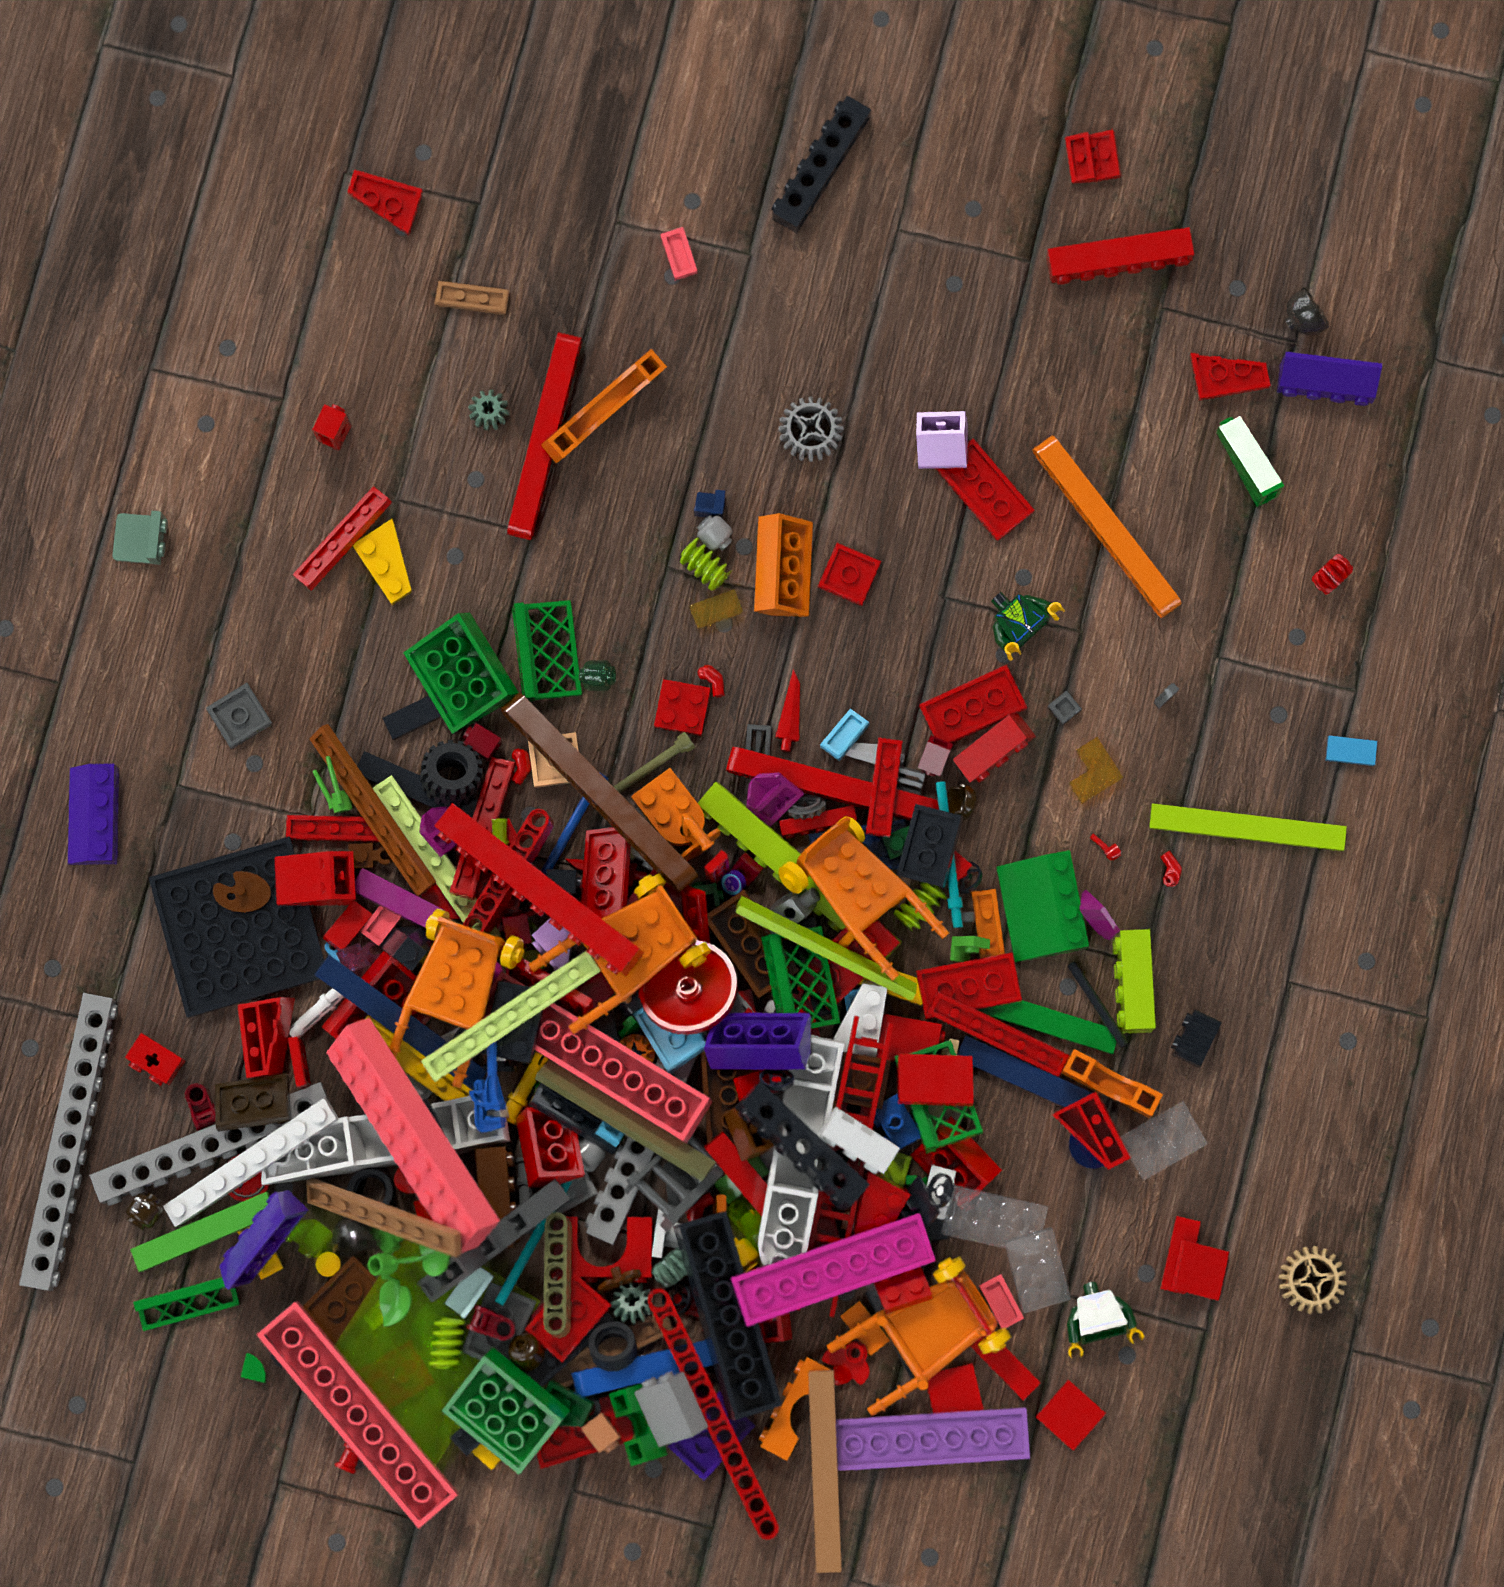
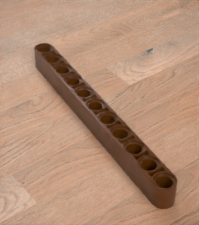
M517 693L500 708L507 720L658 874L663 876L665 881L676 892L680 893L698 877L693 867L523 694Z

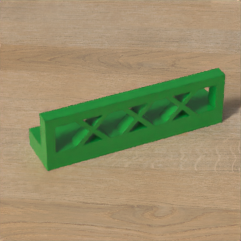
M218 1278L134 1301L133 1304L135 1312L139 1313L143 1331L238 1306L240 1302L236 1288L230 1289L233 1298L232 1302L223 1304L215 1299L219 1291L226 1288L223 1278ZM214 1291H215V1293H214V1295H213L212 1297L209 1296V1295H207V1293H211V1292H214ZM203 1295L210 1299L205 1309L198 1310L191 1306L196 1296ZM191 1298L189 1303L182 1301ZM180 1302L186 1306L181 1316L175 1317L168 1313L172 1303ZM213 1302L219 1304L218 1306L211 1307ZM163 1305H167L164 1310L161 1309V1308H159V1307H160V1306H163ZM155 1308L162 1314L159 1320L148 1325L145 1310ZM189 1308L195 1311L187 1314ZM165 1315H167L168 1317L171 1318V1319L163 1320V1318L165 1317Z

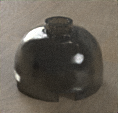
M1306 287L1296 292L1289 299L1286 306L1288 318L1285 321L1292 331L1297 329L1302 335L1314 336L1328 329L1330 324Z
M345 1217L334 1227L332 1233L333 1252L335 1253L336 1250H339L341 1256L359 1257L368 1255L367 1250L374 1248L375 1253L382 1247L380 1230Z

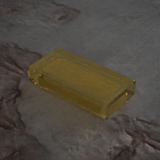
M735 589L689 605L697 629L743 613Z

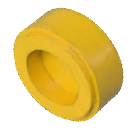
M324 1252L316 1260L317 1271L325 1277H332L341 1268L339 1256L332 1252Z

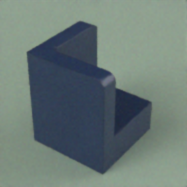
M716 490L715 494L698 492L694 506V516L707 517L711 515L713 517L719 515L723 519L725 491Z

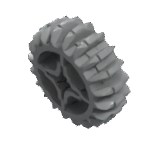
M809 397L806 404L804 399L800 398V406L792 402L791 409L793 411L789 409L784 410V414L787 417H780V423L783 425L778 427V431L784 433L780 436V441H787L784 444V449L792 448L791 456H795L799 452V460H803L805 455H809V462L813 461V455H817L818 460H822V452L830 456L831 451L829 447L836 450L838 445L835 441L839 442L842 440V436L838 434L843 432V426L838 425L842 422V418L835 417L838 410L832 409L829 411L831 403L827 402L822 406L821 398L817 400V404L813 403V397ZM808 412L816 413L812 418L800 416ZM823 418L830 425L831 432L829 436H826L820 428ZM793 422L802 431L798 441L791 433ZM815 425V432L813 433L811 430V433H807V426ZM811 440H816L819 443L823 442L816 446H806Z

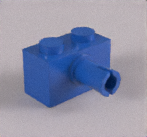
M898 1093L883 1101L882 1109H876L875 1127L879 1128L881 1126L885 1133L883 1137L898 1146L899 1150L921 1139L919 1131L904 1104H898Z

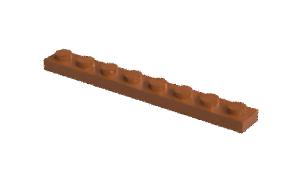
M329 724L321 726L310 738V741L326 764V756H330L338 782L416 896L419 897L425 894L436 883V880Z

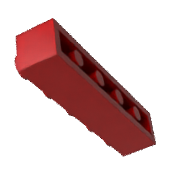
M854 805L821 812L820 816H814L812 819L790 818L781 820L779 825L782 838L791 839L798 834L805 836L809 835V832L812 831L816 833L825 831L824 829L833 827L845 816L851 817L857 822Z

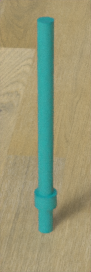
M937 782L939 810L949 812L946 782ZM953 856L947 878L950 897L947 901L948 909H951L953 928H962L961 908H963L962 897H959L955 856Z
M573 1180L560 1185L565 1193L568 1191ZM546 1218L537 1224L495 1299L497 1304L503 1306L545 1232Z

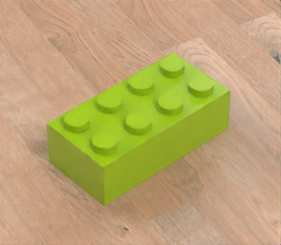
M1150 929L1122 930L1112 940L1113 955L1117 954L1118 960L1114 964V979H1119V986L1115 989V1002L1120 1003V1011L1116 1013V1023L1121 1028L1123 1034L1151 1033L1156 1027Z

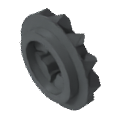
M815 795L802 796L788 809L789 816H792L794 819L802 818V820L820 816L821 812L826 810V801L824 798Z

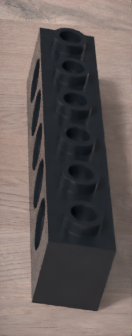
M848 95L844 101L840 100L833 111L835 113L831 121L827 120L821 129L822 136L819 140L815 139L808 150L810 152L806 160L802 159L796 169L798 173L794 180L792 178L788 180L784 187L785 194L781 199L777 198L771 208L774 221L794 233H798L870 120L872 109ZM841 121H848L851 123V126L842 128L839 126V123ZM830 140H835L839 145L831 148L826 143ZM821 159L826 162V165L817 167L814 165V162ZM805 179H810L814 184L810 187H805L801 182ZM796 198L802 203L799 206H792L789 204V201Z
M762 1082L754 1085L736 1105L735 1108L739 1111V1116L747 1123L751 1122L763 1139H769L781 1156L788 1157L794 1163L793 1166L799 1173L806 1174L812 1180L811 1183L817 1190L824 1191L830 1197L829 1200L835 1207L842 1208L843 1210L851 1207L870 1185ZM761 1108L767 1110L768 1119H764L761 1116ZM779 1125L785 1127L787 1131L786 1136H782L779 1133ZM797 1142L803 1144L805 1148L804 1154L797 1150ZM816 1159L821 1161L823 1165L822 1171L816 1168ZM834 1176H835V1177H838V1178L840 1179V1181H841V1187H840V1188H838V1187H836V1186L834 1185V1183H833V1177H834Z

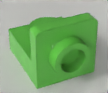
M952 936L950 960L954 962L970 961L971 953H979L980 949H990V939L976 936Z

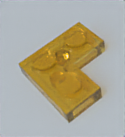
M1098 737L1076 750L1089 770L1069 782L1071 789L1081 804L1123 779L1122 774Z

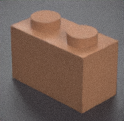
M604 1413L599 1414L581 1428L599 1453L603 1451L609 1453L620 1445L617 1440L621 1436Z

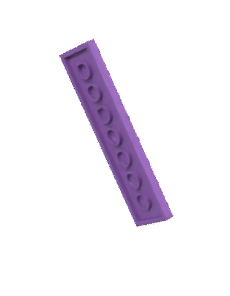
M1026 1407L836 1419L838 1471L1030 1459Z

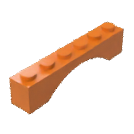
M650 349L544 441L541 446L558 463L667 366Z

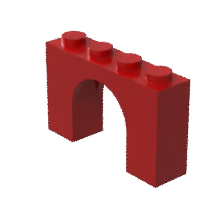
M567 1217L572 1226L571 1275L576 1273L585 1282H597V1278H607V1280L613 1279L610 1269L620 1266L622 1274L630 1270H641L642 1276L633 1283H647V1278H652V1217H627L626 1250L620 1260L606 1267L591 1265L583 1258L578 1243L579 1218ZM561 1219L555 1221L553 1230H561L564 1221ZM562 1244L554 1247V1256H558L563 1252ZM557 1269L552 1277H557V1281L560 1280L563 1276V1270Z

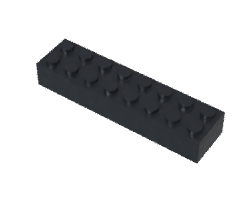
M726 1211L673 1226L729 1420H738L782 1406L759 1323L746 1326L730 1279L743 1274L744 1271Z

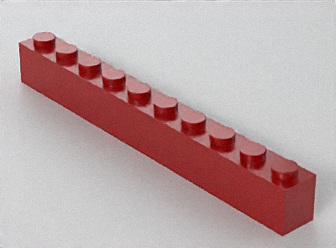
M453 803L434 825L440 831L437 835L447 844L451 841L458 846L456 851L465 858L472 856L477 860L474 865L484 873L490 870L495 874L492 879L502 887L509 885L514 890L511 893L523 902L527 899L531 902L530 908L541 917L545 913L551 918L549 923L559 931L562 928L568 931L570 934L567 937L578 946L581 943L588 947L586 952L597 961L600 957L607 962L605 967L616 976L620 972L626 977L644 955V952Z

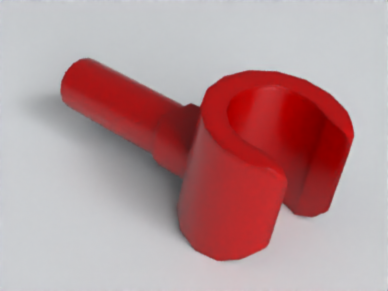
M1094 833L1090 836V839L1101 847L1108 860L1113 861L1121 856V851L1116 844L1108 847Z

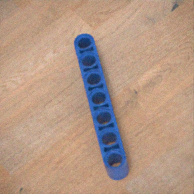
M706 1340L692 1343L703 1367L713 1365ZM687 1344L674 1347V1349L682 1352L687 1348ZM670 1349L637 1356L633 1363L619 1371H605L597 1366L596 1368L592 1367L571 1374L576 1393L584 1397L642 1383L652 1377L658 1379L661 1375L671 1371L673 1375L681 1372ZM694 1361L687 1362L684 1366L685 1372L698 1369V1364Z

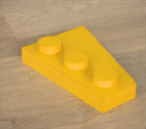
M393 519L358 540L353 545V548L389 602L394 605L412 593L395 525Z

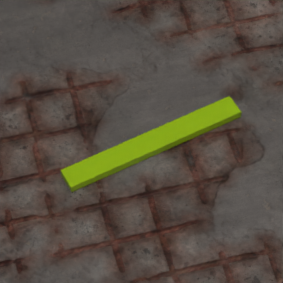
M1153 803L1151 805L1149 829L1344 851L1347 826Z
M743 896L738 901L737 914L909 1000H913L916 995L917 983L901 975L892 981L885 972L881 973L882 969L877 963Z

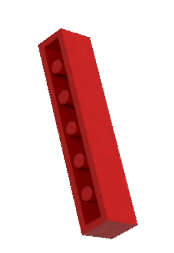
M1190 227L1048 248L1046 257L1051 283L1057 282V284L1061 285L1079 278L1081 281H1088L1099 275L1114 277L1119 272L1128 271L1129 274H1135L1145 268L1160 270L1165 268V265L1185 266L1193 260L1194 250Z

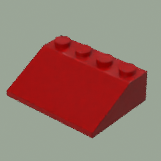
M385 951L379 955L362 976L364 981L402 1009L417 976ZM344 998L322 1025V1028L337 1039L347 1025L364 1020L368 1014ZM415 1010L411 1014L424 1025L431 1018V1016Z

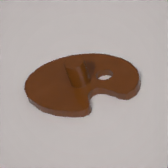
M234 872L235 886L228 887L222 883H216L213 887L215 900L224 908L234 912L246 913L258 910L265 906L271 897V889L267 881L251 872ZM233 893L235 894V899L229 900L227 895Z
M620 1266L610 1269L613 1279L603 1282L597 1289L599 1294H606L619 1290L621 1285L626 1287L630 1282H634L642 1276L641 1270H630L622 1274Z

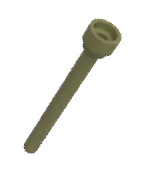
M683 732L677 736L673 746L613 787L619 793H622L681 752L683 754L685 751L688 753L695 748L694 744L687 734Z

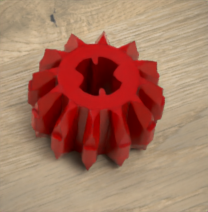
M1336 554L1313 575L1312 582L1319 591L1321 590L1324 594H1330L1353 572V567L1341 554Z

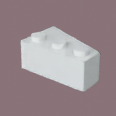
M863 980L832 1039L844 1042L843 1052H847L854 1015L859 1016L855 1038L861 1039V1036L877 1039V1042H879L887 988L873 981ZM854 1044L852 1053L876 1058L877 1048Z
M836 1106L819 1131L823 1135L822 1140L832 1147H835L836 1144L844 1149L843 1154L854 1161L858 1157L866 1162L863 1167L874 1174H877L878 1171L884 1174L900 1149Z

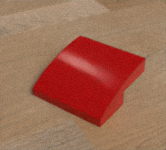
M1114 130L1095 134L1085 132L1065 137L1073 184L1105 181L1122 177Z

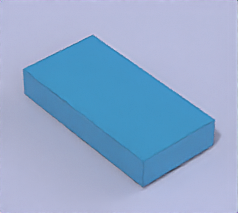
M1328 736L1325 761L1375 766L1377 741Z

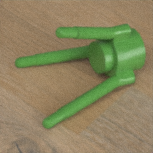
M326 756L328 770L335 793H332V798L317 770H313V774L328 802L329 809H333L334 814L353 809V802L344 790L340 791L331 758Z

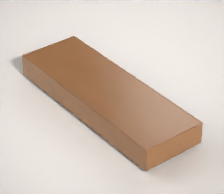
M438 281L435 306L506 315L510 292L505 289Z

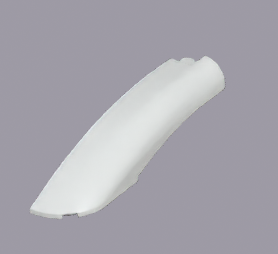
M811 1035V1053L805 1070H789L794 1075V1084L791 1088L784 1090L782 1102L822 1139L823 1135L819 1131L832 1111L844 1042ZM779 1125V1133L782 1136H786L787 1131L785 1127ZM797 1142V1150L804 1154L805 1148L803 1144ZM775 1145L758 1238L759 1254L764 1266L807 1252L818 1190L812 1185V1180L806 1174L799 1173L794 1168V1163L788 1157L781 1156L775 1150ZM816 1159L815 1166L821 1171L822 1163Z
M470 1096L432 1104L445 1136L457 1154L488 1148L490 1145L510 1141L507 1118H509L507 1105L506 1110L487 1111V1116L506 1117L505 1127L491 1132H480L475 1127L474 1102ZM366 1115L342 1117L263 1170L261 1182L262 1185L354 1173L367 1168L379 1169L396 1166L397 1164Z

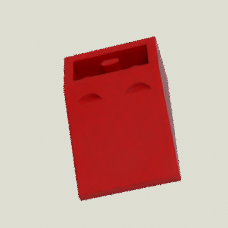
M326 851L274 858L277 906L350 905L356 899L353 851Z

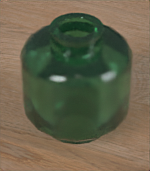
M588 660L584 667L579 670V681L584 684L588 691H608L616 682V669L608 660Z

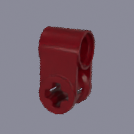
M197 1083L191 1084L185 1091V1099L191 1111L194 1125L197 1131H200L207 1126L215 1124V1103L206 1086ZM196 1088L202 1089L204 1094L203 1098L198 1102H195L191 1096L192 1091Z
M474 1305L475 1312L470 1324L466 1326L467 1329L503 1341L514 1336L516 1325L513 1320L483 1306ZM482 1314H483V1318H482V1320H481V1323H480V1325H478V1324H479V1321H480V1319H481V1316H482ZM499 1323H509L511 1326L509 1335L502 1336L498 1333Z

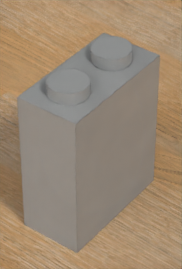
M671 1371L658 1377L659 1380L652 1377L641 1383L643 1387L634 1392L658 1447L693 1437L708 1427L684 1372L673 1375Z

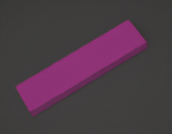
M364 868L361 869L355 879L356 894L426 929V922L429 916L436 909H441Z

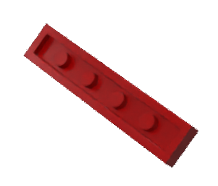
M373 486L292 575L312 591L390 506L391 500Z

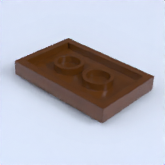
M352 1256L302 1307L328 1338L336 1344L379 1301L380 1289L383 1284L355 1256Z

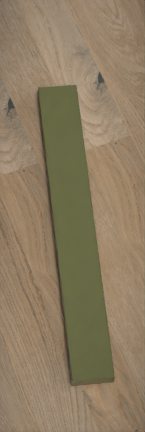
M549 1060L537 1073L535 1079L700 1181H703L714 1168L716 1162L553 1061Z

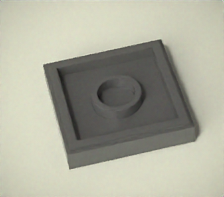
M248 683L206 707L231 749L273 725Z

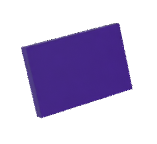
M718 1392L716 1395L728 1418L722 1394ZM710 1407L706 1411V1417L711 1420L718 1418L720 1414L717 1407ZM747 1417L729 1420L739 1443L755 1427ZM708 1428L693 1437L668 1445L703 1481L723 1461ZM725 1429L720 1430L717 1434V1440L727 1442L731 1435L730 1432Z

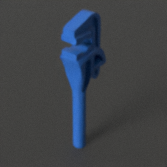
M497 1041L487 1047L486 1080H475L474 1090L469 1091L470 1097L474 1102L475 1127L480 1132H491L504 1128L506 1117L487 1116L488 1110H506V1102L497 1075Z

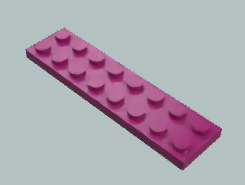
M917 1213L730 1279L745 1324L750 1326L936 1260L921 1215Z

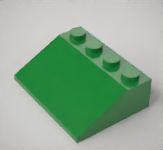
M471 613L456 614L403 652L452 734L459 732L502 707L519 693ZM440 701L442 702V704L444 705V707H445V709L447 710L448 713H446V711L444 710V708H443V706L441 705Z
M1070 850L996 867L1015 963L1086 950L1089 947L1083 914L1079 910L1080 898Z
M493 1347L480 1360L442 1412L520 1475L566 1418L570 1410Z

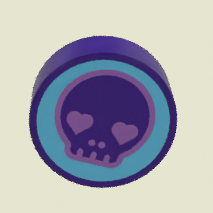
M731 870L722 876L721 887L726 894L735 896L742 890H745L746 879L741 872Z

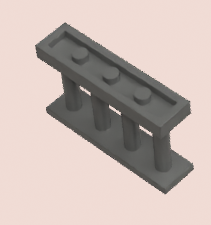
M693 1134L688 1143L694 1149L714 1160L704 1149L706 1145ZM657 1155L640 1173L635 1170L626 1181L629 1184L624 1192L628 1194L636 1186L663 1212L662 1216L665 1219L660 1226L668 1232L725 1174L717 1163H715L713 1170L703 1181L690 1175L697 1185L691 1191L689 1188L686 1190L659 1164L663 1157ZM651 1170L679 1196L678 1199L681 1202L676 1207L673 1204L670 1206L643 1180Z

